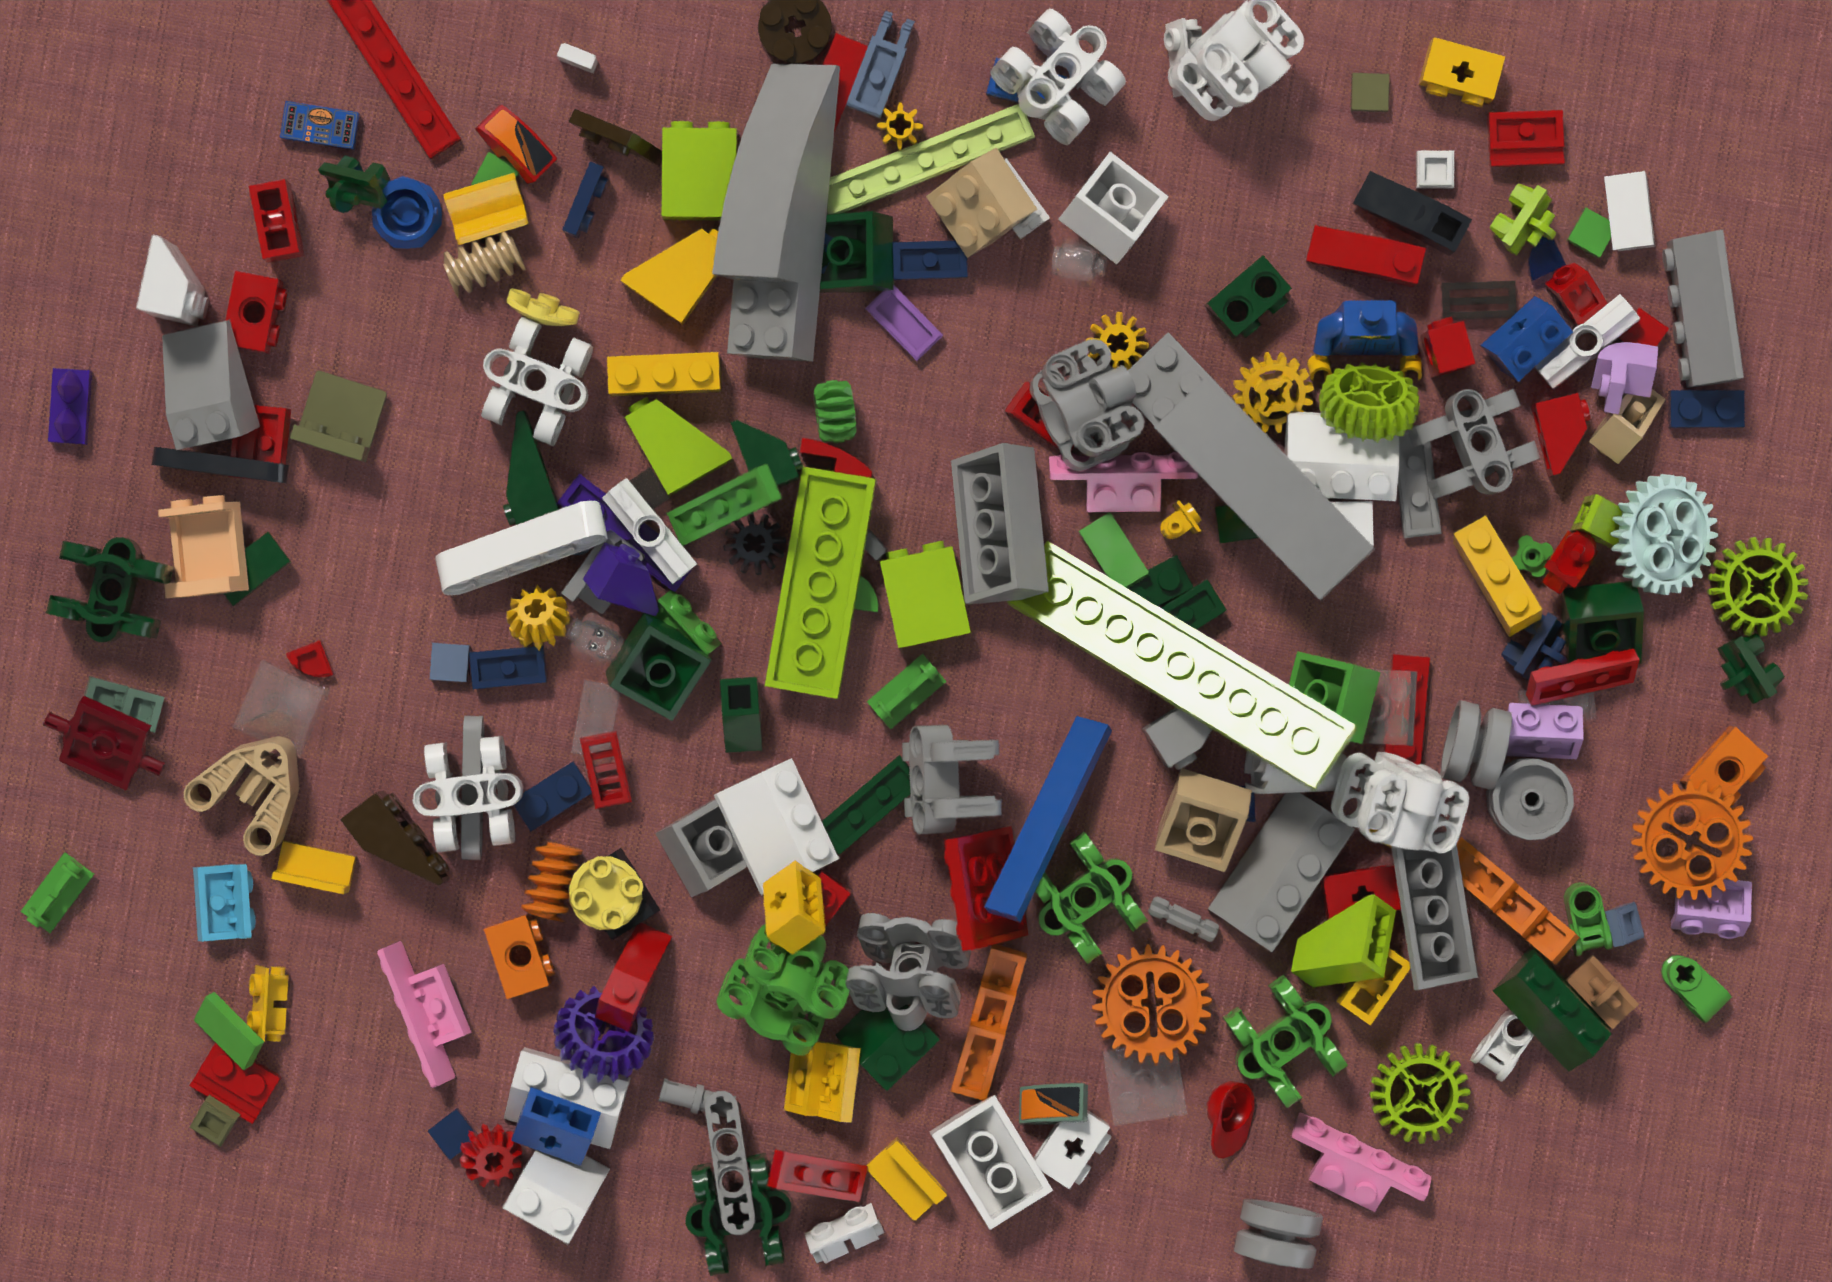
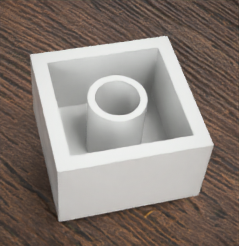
M1109 152L1058 220L1114 263L1118 264L1169 196L1112 152Z

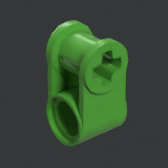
M1583 882L1570 885L1564 894V905L1568 927L1580 937L1572 946L1574 955L1580 956L1583 951L1604 947L1606 950L1612 949L1611 932L1605 917L1600 893L1592 886ZM1582 891H1588L1591 895L1590 905L1583 910L1576 909L1574 905L1576 895Z
M1674 955L1667 958L1662 964L1661 975L1665 983L1682 999L1685 1006L1705 1024L1732 998L1729 992L1715 978L1709 975L1691 958ZM1678 966L1685 967L1684 973L1687 977L1684 980L1677 978L1679 973L1676 968Z

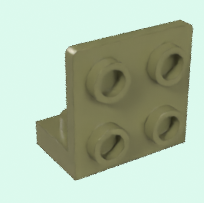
M317 371L299 426L294 424L290 439L366 463L387 393L383 390L326 372Z

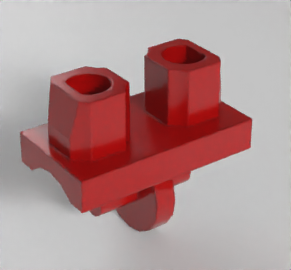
M1568 530L1544 567L1549 572L1542 582L1558 594H1561L1568 584L1575 588L1599 552L1594 538L1585 532L1576 531L1572 533Z

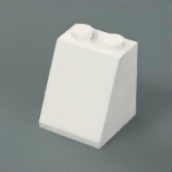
M535 1150L503 1209L569 1244L610 1168L586 1155L580 1166Z

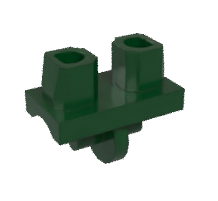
M344 156L337 165L324 162L318 169L320 175L325 176L328 181L329 188L326 190V197L330 199V205L334 211L347 213L354 205L358 204L381 209L387 203L382 190L390 181V177L382 164L373 162L364 172L359 161L353 157Z
M1757 633L1744 638L1740 636L1717 648L1725 660V663L1721 665L1727 675V678L1720 682L1723 690L1734 686L1739 696L1742 697L1746 694L1752 704L1765 698L1768 699L1777 693L1775 688L1785 676L1775 663L1772 662L1762 668L1755 656L1765 650V644Z

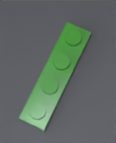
M765 464L667 512V515L682 546H685L782 499L768 465Z

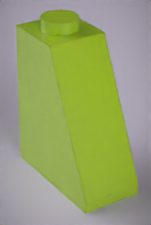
M648 397L636 402L628 408L631 414L624 417L669 496L734 460L729 451L657 399L650 402Z
M1376 895L1366 896L1297 938L1291 972L1312 987L1384 978L1396 910Z

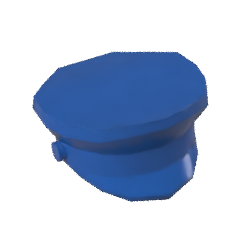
M405 176L389 181L382 190L387 203L381 209L372 208L373 227L393 248H420L434 236L442 225V208L431 186Z

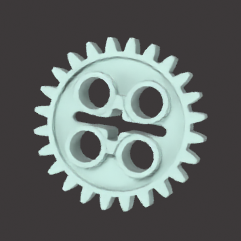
M1668 474L1648 476L1647 482H1636L1637 491L1627 490L1626 495L1630 501L1629 503H1618L1623 515L1622 517H1613V521L1620 526L1619 530L1612 531L1610 535L1619 538V543L1611 549L1612 551L1621 552V556L1615 563L1619 566H1627L1622 576L1633 578L1632 586L1643 588V592L1669 595V592L1681 593L1682 587L1691 588L1693 586L1692 577H1703L1699 568L1701 565H1711L1710 561L1706 558L1707 552H1716V549L1709 542L1710 539L1718 537V533L1710 531V526L1717 522V518H1710L1707 515L1714 506L1713 504L1702 503L1707 495L1706 492L1696 491L1697 483L1686 482V477Z

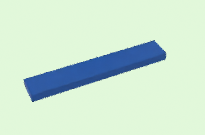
M1076 716L984 906L988 913L1021 922L1110 737L1112 729L1108 724Z

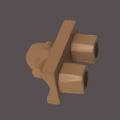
M1594 955L1588 958L1566 979V982L1612 1030L1639 1005Z

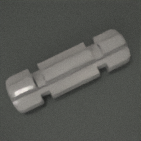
M1159 896L1153 898L1148 909L1150 915L1161 920L1165 918L1167 923L1191 934L1195 932L1198 934V937L1208 942H1212L1215 939L1219 930L1217 923L1209 919L1204 921L1201 919L1202 916L1176 904L1173 906L1169 905V901Z

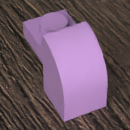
M1621 342L1608 345L1599 352L1591 388L1599 389V396L1605 397L1604 412L1619 414L1623 393L1650 398L1657 369V346Z

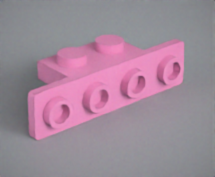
M1138 452L1133 455H1118L1083 471H1075L1067 467L1063 461L1062 454L1049 457L1051 480H1086L1087 512H1160L1161 479L1198 478V473L1178 452H1173L1169 455H1151L1145 452ZM1071 453L1072 457L1078 462H1086L1090 457L1077 456Z
M401 941L378 950L381 969L388 978L394 993L395 1004L402 1013L408 1028L409 1039L416 1048L423 1074L428 1079L430 1086L434 1088L454 1079L455 1073L443 1044L471 1033V1030L445 965L442 964L415 975Z
M1299 1113L1291 1136L1322 1152L1311 1170L1310 1181L1373 1212L1377 1210L1391 1186L1420 1201H1424L1428 1196L1432 1178L1420 1168L1391 1157L1386 1151L1375 1149L1359 1141L1351 1134L1342 1133L1326 1125L1316 1117H1310L1304 1113Z

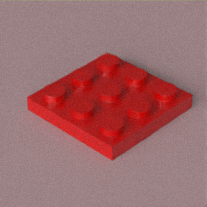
M1012 826L999 827L945 840L946 849L944 857L950 872L952 885L950 896L955 904L957 917L956 934L961 942L962 951L976 950L1029 935L1025 913L1021 922L988 913L984 908L1014 846Z

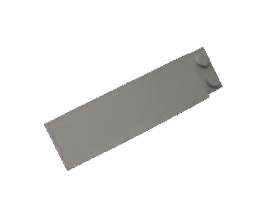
M771 64L743 131L725 196L712 271L713 275L734 279L728 354L747 358L813 362L840 66Z
M1169 332L1128 370L1136 388V395L1132 403L1320 601L1375 550L1362 534Z

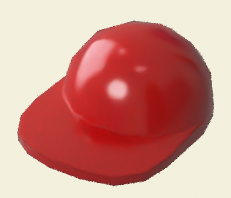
M1228 1081L1221 1084L1211 1092L1206 1103L1207 1116L1213 1126L1211 1148L1216 1158L1224 1159L1233 1155L1241 1149L1247 1140L1255 1104L1252 1089L1245 1083Z

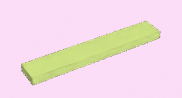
M1019 104L830 177L827 214L846 213L963 167L994 148L1001 152L1035 138L1028 117L1020 109Z

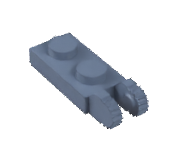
M886 10L876 35H872L846 103L847 107L881 119L883 109H885L907 51L905 47L915 21L907 19L901 27L897 45L884 40V37L892 24L893 13Z

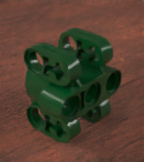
M116 537L109 540L103 552L100 548L63 541L59 559L96 567L88 603L67 597L50 595L46 614L76 621H85L86 619L87 634L97 642L116 641L123 632L147 638H157L161 620L130 613L138 578L167 584L171 581L174 566L141 559L139 545L129 538ZM124 543L129 547V560L119 555H113L118 545ZM115 579L121 584L122 593L120 597L112 601L106 596L105 587L109 581ZM96 624H113L112 632L104 637L98 633Z
M767 1154L747 1156L746 1160L750 1173L755 1210V1224L750 1231L760 1229L759 1237L762 1240L765 1266L781 1264L785 1260L779 1225L773 1227L772 1225L781 1223L789 1217L792 1209V1199L786 1190L767 1186L770 1175ZM712 1163L694 1165L691 1169L697 1202H694L689 1207L685 1224L693 1235L707 1237L705 1240V1253L710 1276L726 1274L730 1271V1260L725 1235H730L731 1233L724 1228L721 1220ZM746 1194L738 1198H724L725 1206L731 1203L748 1202ZM778 1196L782 1198L786 1204L785 1210L778 1215L773 1214V1207L769 1197ZM700 1209H703V1228L696 1226L692 1220V1214ZM730 1216L728 1217L729 1224H735L738 1230L743 1229L745 1221H749V1216L743 1221H736Z

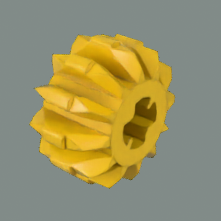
M1122 312L1116 313L1115 324L1113 325L1110 318L1105 314L1101 317L1105 330L1096 324H1092L1090 330L1098 335L1099 339L1087 338L1086 341L1097 339L1110 347L1111 343H1107L1109 336L1114 339L1118 335L1123 336L1126 339L1123 345H1127L1125 351L1118 349L1115 353L1111 352L1110 363H1112L1113 368L1119 367V363H1122L1129 370L1132 367L1129 358L1137 362L1143 357L1135 349L1146 350L1149 347L1147 342L1136 341V338L1143 336L1146 330L1145 328H1139L1135 332L1131 330L1137 321L1133 316L1125 326L1122 325ZM1090 352L1088 354V356L1092 359H1095L1098 356H1100L1098 353L1092 354Z
M537 585L534 593L530 594L522 589V599H511L510 606L512 610L507 611L506 619L508 624H510L509 630L514 639L519 638L520 643L524 647L534 642L535 648L540 651L543 642L548 641L549 644L554 646L556 642L554 636L565 637V625L570 624V615L566 610L567 604L562 596L557 597L556 591L552 588L543 593L542 589Z

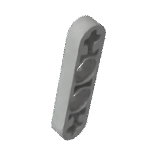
M464 716L462 776L483 774L480 739L484 738V716ZM464 784L462 786V802L466 805H473L478 799V791L475 786ZM483 812L462 814V860H481Z
M717 1091L707 1098L705 1115L721 1220L724 1228L729 1233L744 1235L755 1224V1210L739 1106L736 1098L731 1093ZM724 1097L726 1103H732V1110L726 1112L727 1123L735 1120L736 1129L722 1128L716 1132L713 1131V1124L721 1125L719 1114L716 1112L712 1113L711 1106L717 1104V1098ZM724 1134L734 1135L738 1141L736 1152L729 1156L721 1154L716 1147L718 1138ZM729 1171H737L743 1176L744 1184L737 1192H728L722 1185L723 1176ZM746 1194L748 1202H740V1208L742 1213L749 1214V1221H745L743 1229L738 1230L735 1224H729L728 1217L734 1215L733 1203L725 1206L724 1198H738Z

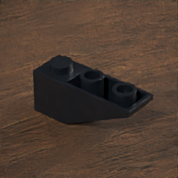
M1372 171L1367 175L1352 203L1448 256L1455 253L1472 221L1471 218L1445 204Z

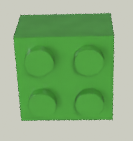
M1297 651L1289 686L1354 724L1357 730L1350 741L1359 744L1363 743L1381 672Z

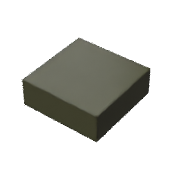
M1352 73L1350 111L1388 112L1389 74Z
M209 1095L203 1102L189 1128L221 1147L241 1114Z

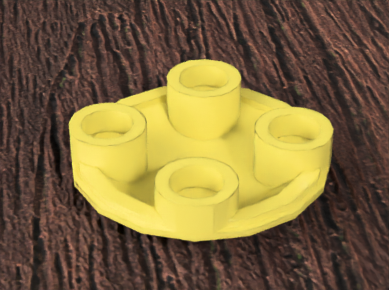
M513 288L509 290L507 303L525 318L548 326L577 324L580 312L567 306H559L560 300L558 298L539 293L538 298L534 299L530 298L531 295L522 290Z
M598 856L583 863L574 873L569 886L570 904L575 915L587 926L598 930L617 929L627 924L638 912L642 901L643 883L635 870L625 861L611 856Z

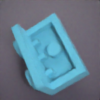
M227 864L193 867L198 941L251 938V930L255 928L256 919L253 908H250L249 893L253 890V877L251 872L247 870V865Z

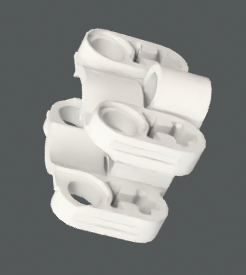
M1274 0L1245 1L1236 11L1228 14L1225 13L1190 47L1188 52L1179 60V63L1173 67L1171 73L1172 83L1200 116L1209 121L1219 120L1229 114L1233 107H1242L1254 100L1258 93L1274 84L1290 69L1291 65L1286 59L1301 51L1304 44L1303 34ZM1258 4L1265 8L1268 15L1266 23H1261L1255 19L1253 15L1254 5ZM1277 24L1278 26L1272 29L1273 32L1269 33L1267 29ZM1284 35L1289 38L1285 48L1280 43ZM1184 66H1190L1195 69L1198 76L1196 84H1189L1185 81L1182 73ZM1207 85L1208 88L1204 89L1203 93L1199 94L1197 92L1198 89ZM1214 96L1219 100L1215 109L1210 105Z
M1047 9L1027 32L1038 48L1048 56L1046 58L1047 61L1040 67L1035 65L1022 50L1011 47L991 69L990 74L995 83L1009 94L1017 92L1019 106L1024 114L1029 117L1046 120L1044 125L1049 134L1061 144L1069 145L1090 122V118L1082 106L1072 100L1068 93L1076 86L1077 90L1081 88L1094 100L1106 106L1126 84V79L1122 72L1109 61L1102 60L1100 63L1097 61L1107 45L1106 36L1101 29L1088 25L1083 26L1073 35H1070L1072 29L1068 21L1057 11ZM1079 41L1089 42L1093 47L1094 53L1083 51ZM1059 65L1066 68L1070 78L1064 79L1058 76L1055 66ZM1036 91L1040 92L1045 97V99L1040 97Z
M521 317L509 345V348L515 352L496 349L488 353L484 359V372L488 378L501 386L500 388L492 387L483 407L481 417L502 426L503 418L511 399L515 397V393L545 405L535 428L533 438L554 446L566 418L560 412L579 411L588 401L587 388L574 375L582 378L590 361L593 346L573 338L560 369L547 365L530 356L532 346L542 326L539 323ZM498 357H507L510 362L505 368L504 376H495L492 371L494 360ZM533 371H542L546 376V384L540 390H530L526 383L528 375ZM576 385L581 392L580 399L575 404L568 405L573 398Z
M503 736L480 739L483 774L451 777L453 773H450L448 765L447 742L425 745L428 778H435L436 781L420 785L413 795V803L416 810L425 816H440V818L433 820L437 852L460 849L456 833V817L460 814L488 811L493 846L515 842L513 813L511 809L504 810V808L516 804L521 799L523 785L517 776L511 773L500 772V770L507 768ZM505 779L511 781L515 786V794L508 801V786ZM464 784H471L478 791V799L473 805H466L459 798V790ZM428 788L436 790L435 799L438 805L436 809H429L422 802V795Z
M1377 752L1375 760L1362 753H1354L1342 765L1331 809L1336 818L1346 823L1347 826L1359 828L1360 832L1370 841L1381 842L1404 849L1446 853L1456 845L1469 805V795L1463 787L1455 782L1442 781L1441 775L1437 771L1424 764L1416 765L1401 756L1387 752ZM1366 768L1364 774L1355 775L1357 769ZM1353 786L1356 789L1360 787L1361 790L1360 792H1358L1354 789H1351L1350 787ZM1454 794V801H1448V803L1446 804V797H1452ZM1351 798H1356L1358 802L1356 810L1352 814L1345 816L1343 813L1345 802ZM1440 814H1443L1446 817L1448 814L1450 816V819L1447 820L1446 818L1441 817ZM1440 826H1446L1447 833L1445 838L1439 843H1433L1432 836L1434 831ZM1369 829H1375L1378 831L1370 832Z

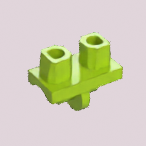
M1518 183L1510 194L1508 201L1510 204L1521 209L1515 220L1499 213L1490 226L1492 233L1503 242L1507 251L1516 256L1526 241L1536 247L1542 236L1553 240L1556 232L1549 227L1555 214L1546 210L1552 199L1547 195L1548 191L1537 185L1533 189Z

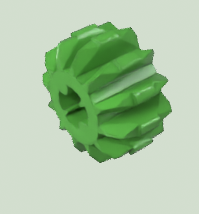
M829 380L826 383L817 384L814 389V404L819 438L823 442L833 443L853 439L857 430L851 385L847 381Z

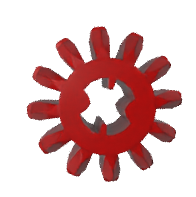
M498 1123L490 1131L487 1125L482 1124V1133L477 1135L475 1132L469 1131L468 1137L471 1142L461 1143L460 1149L464 1155L460 1157L459 1162L461 1167L466 1169L465 1173L469 1180L477 1179L479 1185L483 1187L492 1180L494 1185L499 1187L501 1184L500 1178L505 1176L507 1179L513 1180L514 1174L511 1169L521 1168L522 1162L518 1156L522 1154L523 1150L519 1143L511 1141L513 1131L504 1132L503 1126ZM493 1153L494 1156L489 1158L488 1154Z

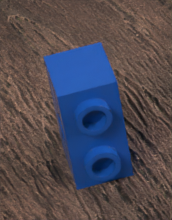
M1534 296L1482 343L1481 347L1503 373L1519 382L1571 335L1573 331L1551 304Z
M531 1087L520 1112L511 1141L581 1166L592 1142L601 1112Z

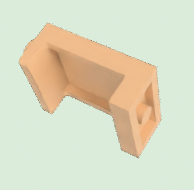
M225 495L202 497L203 504L193 505V499L170 501L171 508L158 510L159 517L169 518L176 581L175 583L164 584L166 599L249 590L240 502H225Z

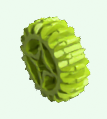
M1360 362L1359 366L1347 364L1345 369H1335L1333 374L1326 376L1319 395V409L1321 417L1326 420V426L1334 427L1337 434L1346 433L1348 439L1353 437L1361 438L1362 442L1366 439H1373L1378 443L1381 438L1392 441L1394 435L1404 436L1406 430L1412 429L1416 416L1419 414L1418 388L1413 385V379L1404 377L1402 371L1393 372L1390 366L1382 368L1378 367L1376 363L1373 366H1368Z
M1756 537L1749 538L1748 550L1741 540L1736 541L1734 547L1737 554L1726 548L1722 551V554L1728 562L1725 563L1721 560L1713 562V566L1721 570L1720 575H1708V580L1718 582V588L1707 589V594H1718L1720 600L1711 604V608L1719 609L1724 607L1725 611L1720 614L1718 619L1721 622H1725L1733 617L1730 624V629L1733 631H1737L1744 623L1743 632L1746 636L1752 635L1755 625L1760 637L1767 636L1768 625L1774 633L1781 632L1779 619L1784 624L1791 625L1794 621L1788 611L1790 610L1796 614H1801L1803 611L1801 606L1795 604V600H1807L1808 594L1798 592V586L1808 585V579H1797L1796 574L1804 571L1805 567L1803 564L1791 566L1790 563L1797 557L1795 552H1790L1785 557L1782 556L1786 547L1784 543H1778L1772 551L1771 538H1764L1760 548ZM1752 556H1760L1769 559L1775 564L1762 573H1757L1752 567H1747L1743 560ZM1735 570L1742 587L1733 601L1730 593V580ZM1782 573L1785 579V595L1780 603L1778 601L1779 597L1775 593L1774 585ZM1767 578L1764 580L1765 587H1761L1765 589L1764 593L1750 595L1752 593L1750 587H1753V585H1750L1752 579L1756 581ZM1756 600L1764 607H1768L1773 613L1762 618H1755L1743 613L1741 609Z
M1420 1043L1414 1044V1055H1410L1408 1048L1403 1045L1400 1047V1053L1403 1058L1398 1060L1390 1052L1387 1054V1058L1393 1065L1390 1068H1387L1382 1063L1377 1065V1068L1385 1073L1383 1079L1377 1076L1371 1078V1082L1381 1086V1090L1370 1091L1369 1096L1372 1099H1381L1382 1101L1372 1106V1110L1374 1113L1386 1111V1114L1380 1118L1379 1123L1385 1126L1394 1121L1389 1131L1393 1136L1399 1134L1401 1129L1404 1128L1403 1140L1406 1142H1410L1414 1132H1417V1140L1420 1144L1425 1143L1426 1132H1430L1432 1139L1438 1141L1440 1140V1135L1437 1128L1442 1127L1447 1134H1451L1453 1130L1447 1124V1121L1450 1118L1459 1124L1463 1121L1454 1112L1456 1108L1468 1110L1469 1105L1459 1101V1096L1470 1095V1089L1465 1087L1458 1088V1084L1468 1080V1077L1465 1073L1454 1076L1453 1073L1460 1068L1461 1064L1455 1060L1446 1065L1450 1057V1053L1446 1050L1438 1058H1435L1437 1053L1435 1045H1429L1426 1055L1423 1054V1047ZM1424 1063L1433 1065L1440 1070L1434 1075L1430 1074L1424 1079L1415 1078L1407 1067ZM1399 1075L1405 1085V1091L1403 1096L1398 1099V1103L1392 1106L1390 1097L1391 1087L1394 1079ZM1409 1079L1421 1088L1424 1087V1084L1428 1085V1089L1424 1093L1427 1097L1426 1100L1431 1105L1430 1108L1418 1098L1415 1102L1412 1101L1411 1098L1414 1097L1415 1092ZM1447 1080L1449 1096L1447 1104L1441 1112L1435 1102V1094L1442 1087L1441 1084ZM1415 1108H1423L1432 1117V1120L1413 1123L1399 1116L1406 1111L1410 1112Z

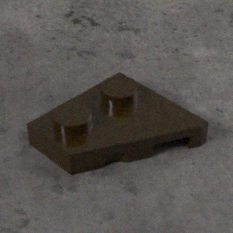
M574 109L569 123L581 130L578 135L581 138L597 145L603 140L609 143V149L628 157L629 153L660 166L662 150L631 131Z

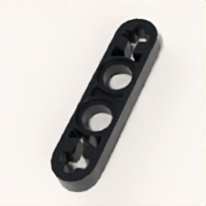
M154 447L151 465L285 484L288 481L290 465L162 447Z

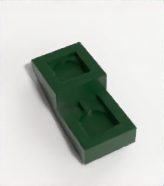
M270 532L265 533L245 549L249 590L223 593L232 606L237 605L261 587L265 581L291 563V560Z

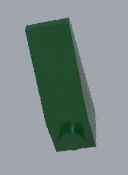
M524 410L516 413L506 491L509 503L503 505L510 526L521 524L560 509L537 440L533 438L534 432L527 412Z

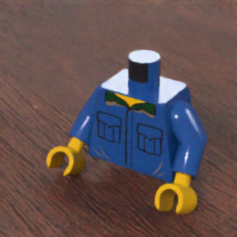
M1344 301L1334 313L1323 317L1319 321L1313 349L1316 355L1311 356L1307 361L1312 381L1314 380V374L1319 370H1323L1325 380L1327 375L1332 374L1327 357L1329 355L1402 354L1404 356L1400 359V371L1403 372L1404 377L1407 370H1414L1418 373V380L1422 378V360L1418 355H1415L1419 353L1417 324L1413 318L1404 312H1398L1395 301Z

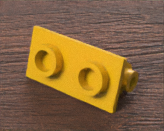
M1179 500L1172 505L1176 511L1164 519L1160 526V531L1165 538L1175 539L1188 530L1193 535L1199 533L1201 529L1197 524L1202 520L1190 503L1183 506Z
M255 965V974H251L249 979V993L253 996L252 1011L248 1012L247 1025L264 1042L265 1034H267L266 1041L280 1042L281 1035L285 1034L287 1008L273 1007L274 1001H287L289 975L285 974L286 967L271 966L269 973V968Z

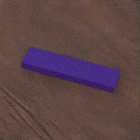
M578 474L557 503L565 508L583 501L599 502L606 532L612 530L643 553L645 558L642 563L649 573L676 592L692 569L672 584L604 502L602 497L606 493L581 474ZM643 523L640 526L639 534L644 541L650 542L658 538L659 534L647 524Z

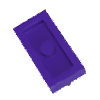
M53 368L48 442L87 445L92 371Z

